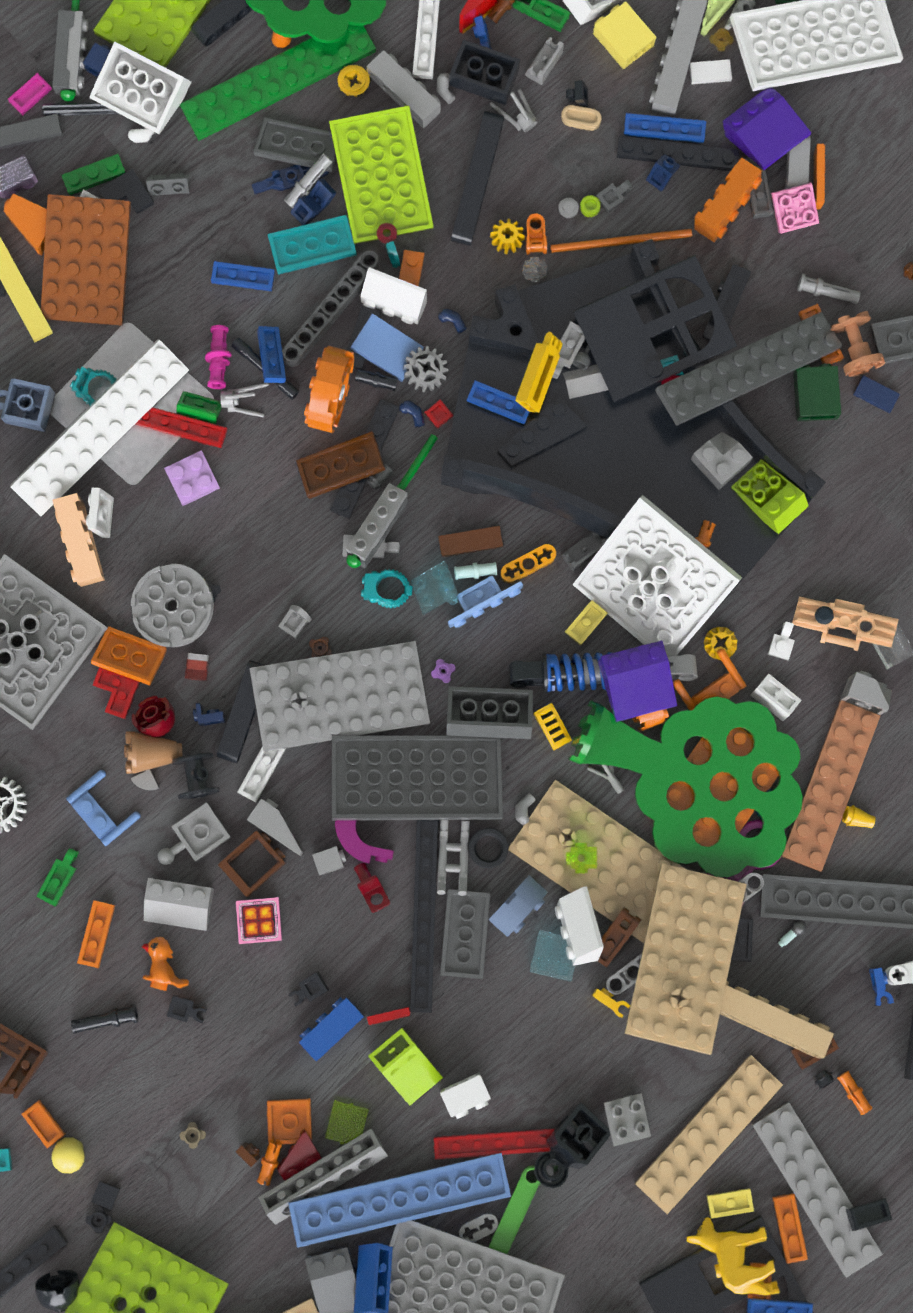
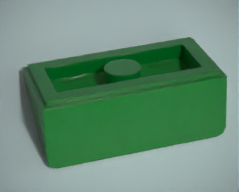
M183 391L177 403L176 414L216 425L222 407L221 401Z

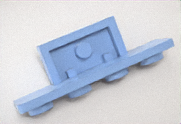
M492 575L457 594L456 598L462 606L464 613L449 620V627L455 626V628L464 625L469 617L473 616L476 618L485 613L484 609L487 607H497L503 603L502 599L510 596V598L517 596L521 593L520 589L523 588L522 582L520 581L501 591Z

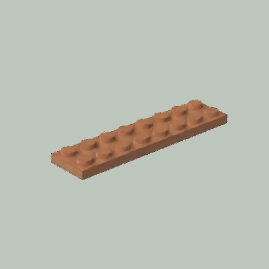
M843 700L839 702L803 796L802 809L797 819L793 822L787 838L785 851L782 854L783 858L822 872L880 715Z

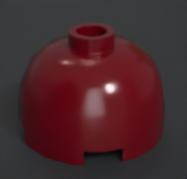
M151 696L138 704L140 708L136 714H132V723L140 733L150 737L158 738L164 736L172 729L175 723V711L165 697Z

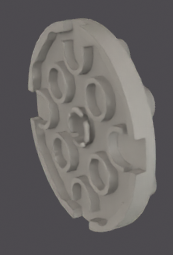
M170 564L155 567L139 580L131 598L132 619L137 630L150 642L169 648L185 646L198 639L207 629L212 619L214 599L211 588L202 575L187 566ZM176 600L177 609L169 611L167 608L168 603Z

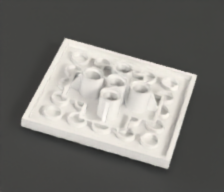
M642 495L573 585L604 609L610 617L641 643L646 645L662 640L667 656H677L742 577Z

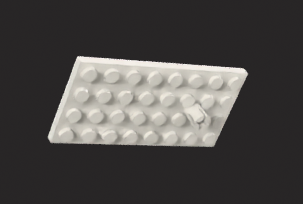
M802 0L732 13L730 16L752 91L900 63L903 60L885 0Z

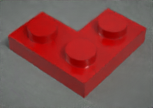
M99 667L93 686L112 692L105 712L126 720L140 682Z

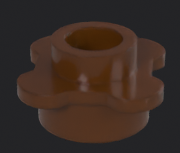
M327 637L310 640L309 646L312 648V658L332 654L328 646L329 639Z

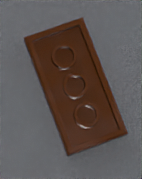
M373 431L296 460L306 495L309 499L386 470Z

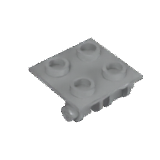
M642 1093L623 1096V1098L604 1103L613 1146L651 1137Z

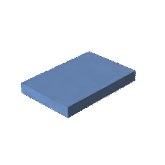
M372 313L350 349L402 382L405 378L404 374L408 372L403 369V366L408 364L405 362L406 357L411 358L410 352L412 350L417 353L418 347H421L422 350L424 347Z

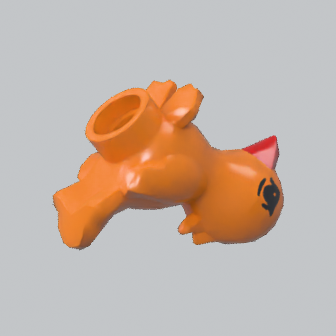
M155 937L149 943L141 946L152 959L150 975L143 976V979L151 981L150 987L166 991L168 984L180 989L189 984V980L179 979L175 976L172 967L167 962V958H173L171 955L173 951L165 938Z

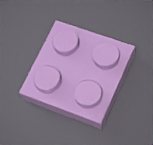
M202 450L164 468L182 506L220 489Z

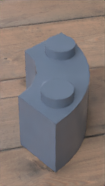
M529 875L490 917L489 921L507 937L513 931L517 934L525 925L522 921L533 909L538 911L545 903L543 898L548 892Z

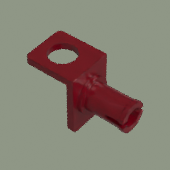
M360 863L355 866L354 871L361 882L357 886L371 912L375 913L390 905V901L376 875H371L366 863ZM375 894H380L383 897V901L379 905L371 903V898Z

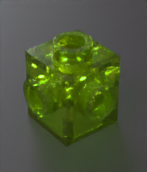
M574 843V847H570L569 852H566V865H570V869H575L576 874L588 873V869H597V847H587V843ZM579 855H583V862L578 860Z

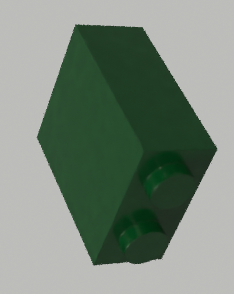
M821 364L819 367H811V365H805L796 369L793 373L797 421L838 419L841 415L838 366Z

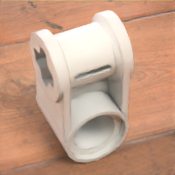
M913 961L890 966L885 970L888 984L890 985L913 983ZM899 973V977L893 978L892 974Z

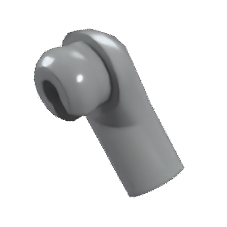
M530 793L523 797L515 806V818L522 825L529 822L528 807L536 801Z

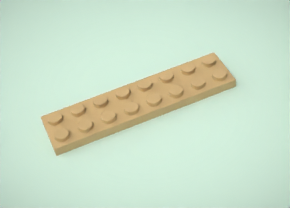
M749 1055L638 1178L635 1184L668 1214L783 1084L752 1055Z

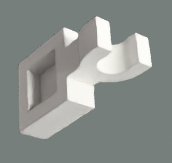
M783 623L781 634L773 635L768 655L789 660L795 641L789 639L793 623Z

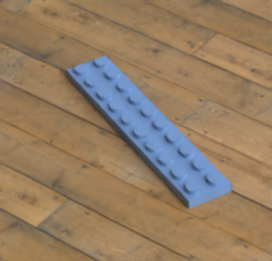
M502 1153L309 1197L288 1204L298 1248L511 1197Z

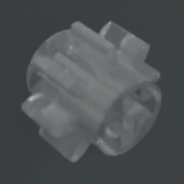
M531 257L530 261H525L522 268L525 279L531 280V283H539L540 279H545L548 272L547 265L544 263L545 260H539V257Z

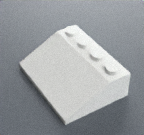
M114 42L89 98L160 134L183 101L192 81Z

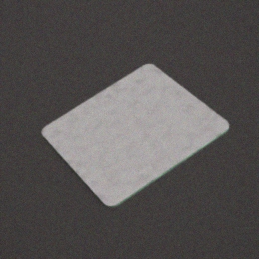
M124 323L83 367L86 369L91 368L94 371L97 369L106 370L118 379L154 342L132 323ZM187 372L152 407L176 413L177 403L183 391L214 399L212 393ZM76 375L54 396L50 412L65 428L85 408L89 407V404H86L83 398L76 397L75 392L71 391L70 384L72 380L76 379ZM94 377L88 383V393L96 400L111 386V383L100 377ZM134 424L100 459L128 484L136 485L181 437Z

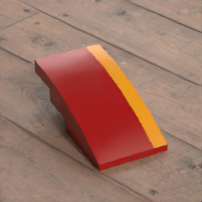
M468 0L460 13L459 32L464 34L475 26V17L482 16L484 19L496 6L498 0Z

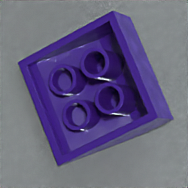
M773 88L764 89L723 120L725 137L763 170L767 169L811 135V131L784 97Z
M662 640L600 657L598 665L616 722L677 706L669 660Z

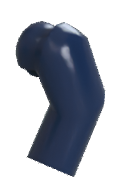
M447 308L438 314L441 322H452L458 333L467 329L459 313Z
M409 400L400 404V411L402 413H409L413 416L415 427L425 425L422 410L418 405Z

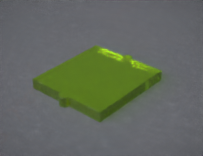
M334 1100L325 1138L338 1141L343 1145L362 1135L369 1109L355 1106L353 1103L347 1104Z

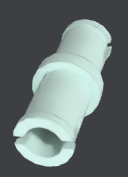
M475 562L467 566H454L455 580L472 577L479 579L481 576L497 575L496 562L477 564Z

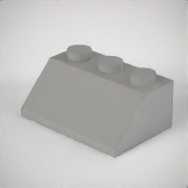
M148 878L144 897V921L207 931L214 888Z

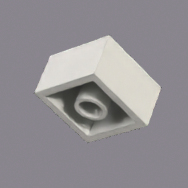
M479 1072L440 1090L450 1117L456 1116L457 1119L469 1114L468 1109L476 1107L478 1110L487 1106L488 1100L491 1099Z

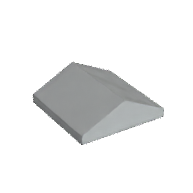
M597 364L588 366L586 370L577 369L563 373L570 399L608 390Z

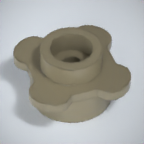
M190 1122L188 1128L180 1133V1139L189 1144V1147L192 1149L196 1148L198 1142L206 1137V1132L200 1130L195 1122Z

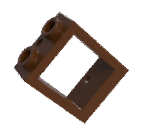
M256 830L218 864L246 897H249L286 864L283 860L286 856L278 847L275 850L269 844L272 840L264 831L260 834ZM258 839L275 858L277 863L252 886H249L230 863Z

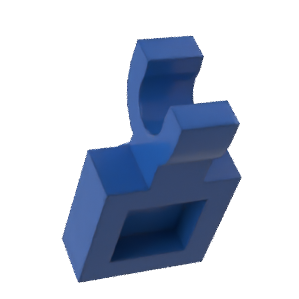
M882 968L869 969L872 987L876 995L875 1006L881 1005L880 999L882 996L887 998L888 1004L894 1003L892 995L885 992V984H888L886 972L882 971Z

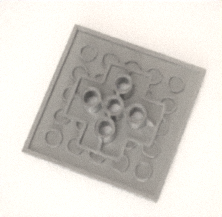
M4 554L0 559V623L5 624L6 631L0 635V656L3 653H9L11 660L7 664L0 662V707L34 730L102 638L107 627ZM28 619L36 621V627L32 630L25 628V623ZM16 636L23 637L24 641L20 647H15L12 644V640ZM34 648H38L41 651L38 659L30 658V651Z

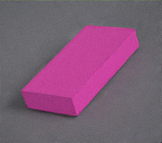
M36 73L10 96L8 101L23 116L48 94L52 88Z

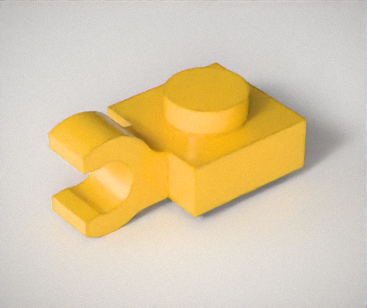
M596 988L592 994L594 998L613 1010L619 1017L624 1016L618 1011L619 1006L630 1007L625 1001L615 1002L612 999L613 994L605 988H602L601 991Z

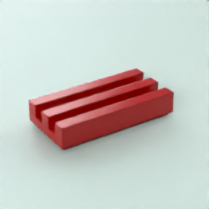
M405 1007L367 1016L368 1024L373 1025L410 1016V1008Z

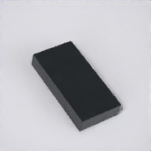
M886 1198L846 1209L852 1231L892 1220Z

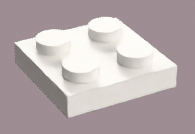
M92 488L91 494L88 497L90 510L86 517V525L90 531L100 537L110 538L114 497L101 488Z

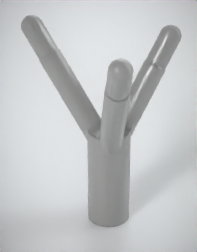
M602 765L607 774L590 766L587 768L589 771L608 779L617 794L625 790L615 776L613 766L608 768L607 765Z

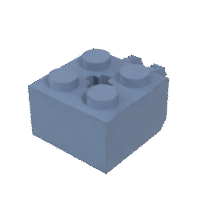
M11 379L8 391L0 390V397L6 398L5 403L0 402V410H3L1 419L5 424L45 432L55 392L50 386Z

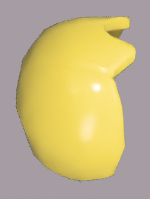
M73 1137L61 1139L52 1151V1163L61 1173H74L81 1168L85 1160L83 1144Z

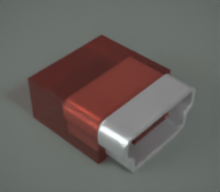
M188 653L185 679L207 681L209 655Z

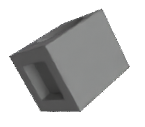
M337 846L312 855L320 876L344 868L343 862H346L343 850H338Z

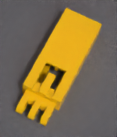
M552 332L546 333L542 344L536 343L515 399L516 402L531 412H540L560 358L559 353L563 343Z

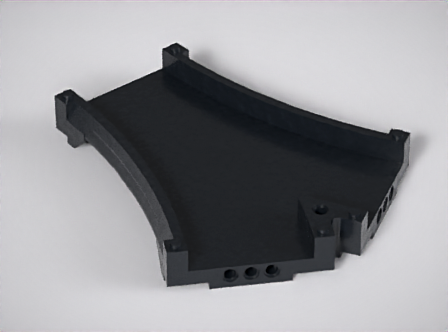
M650 239L633 245L631 254L519 291L515 284L496 290L495 306L500 318L493 320L474 315L472 318L469 344L448 449L441 472V485L459 488L461 491L472 494L494 495L495 493L563 517L607 539L643 495L694 538L698 537L703 520L710 521L709 524L712 522L716 524L710 538L711 545L707 549L742 577L732 589L733 591L790 524L779 534L776 533L758 517L731 486L761 459L804 492L807 503L815 497L826 483L811 469L805 473L779 449L752 420L736 399L730 400L676 426L655 391L661 385V382L615 403L609 390L570 399L563 373L579 369L572 363L570 369L566 366L563 367L557 379L552 377L540 412L530 411L525 424L467 402L474 381L516 397L536 343H543L547 332H552L554 336L561 340L570 322L579 325L573 313L574 310L660 271L658 267L660 257L653 240ZM657 284L631 296L643 324L670 313ZM677 327L650 339L660 360L675 355L678 356L679 360L690 356ZM512 329H518L521 332V334L518 336H514L510 333V331ZM690 333V336L696 346L697 351H700L701 349L699 348L698 344L696 343L695 339ZM586 339L584 340L578 353L585 351L588 345ZM590 350L588 352V355L590 357L589 366L596 365V361ZM704 361L683 371V375L708 364L709 361ZM558 397L587 425V429L573 434L571 437L554 444L546 450L540 451L535 456L513 467L498 453V450ZM723 432L738 441L753 458L745 468L718 490L694 464L691 458L707 441Z

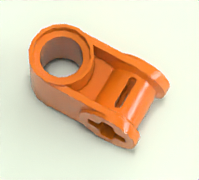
M532 214L527 219L526 255L534 252L547 254L545 220L540 214ZM532 222H537L541 225V227L538 229H534L530 226V224Z

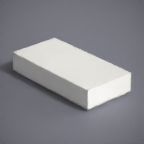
M730 59L692 62L689 65L691 85L732 80Z

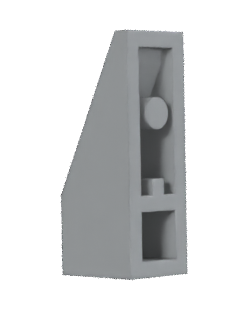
M269 798L266 801L260 799L247 820L299 856H302L303 852L281 812L276 809L278 805Z

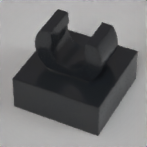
M583 80L575 81V89H567L566 98H569V102H576L581 107H588V87Z

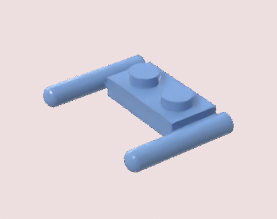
M99 770L66 799L101 842L107 846L140 819L141 815L135 811L116 826L114 821L88 792L106 776L104 770Z

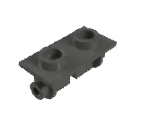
M166 174L147 177L146 183L150 196L189 193L188 174H170V178H166Z

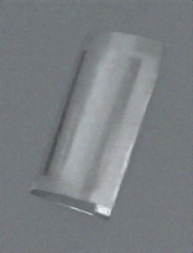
M897 624L892 648L873 644L886 669L913 656V649L899 624Z

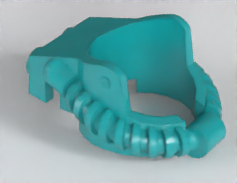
M81 367L80 369L77 368L75 372L76 379L72 380L70 387L71 391L75 392L76 397L83 398V401L90 406L95 401L88 393V383L91 379L100 377L108 380L112 385L117 378L106 370L97 369L94 371L91 368Z
M384 569L380 573L372 571L371 573H365V576L362 577L364 589L361 590V597H364V600H369L371 603L378 602L382 607L396 608L403 605L406 599L408 600V596L412 595L413 586L409 585L408 579L401 572L399 573L398 570ZM388 577L399 579L404 586V594L402 593L401 597L397 600L385 599L379 596L377 588L382 579Z

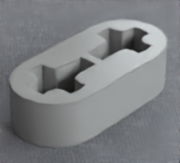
M489 1212L484 1213L461 1225L459 1236L475 1242L496 1231L498 1227L497 1217ZM486 1217L489 1220H494L491 1229L487 1226L480 1229L479 1226L485 1223L484 1219ZM466 1227L470 1230L477 1227L478 1230L472 1233V1238L469 1239L468 1236H463Z

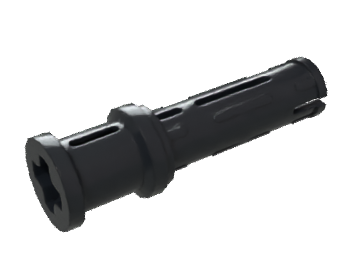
M131 1004L127 1008H113L111 1012L71 1020L72 1031L76 1034L113 1025L114 1027H120L121 1024L128 1022L138 1023L137 1008L135 1004Z

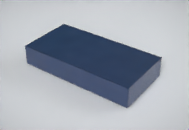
M863 375L853 395L890 414L900 394Z

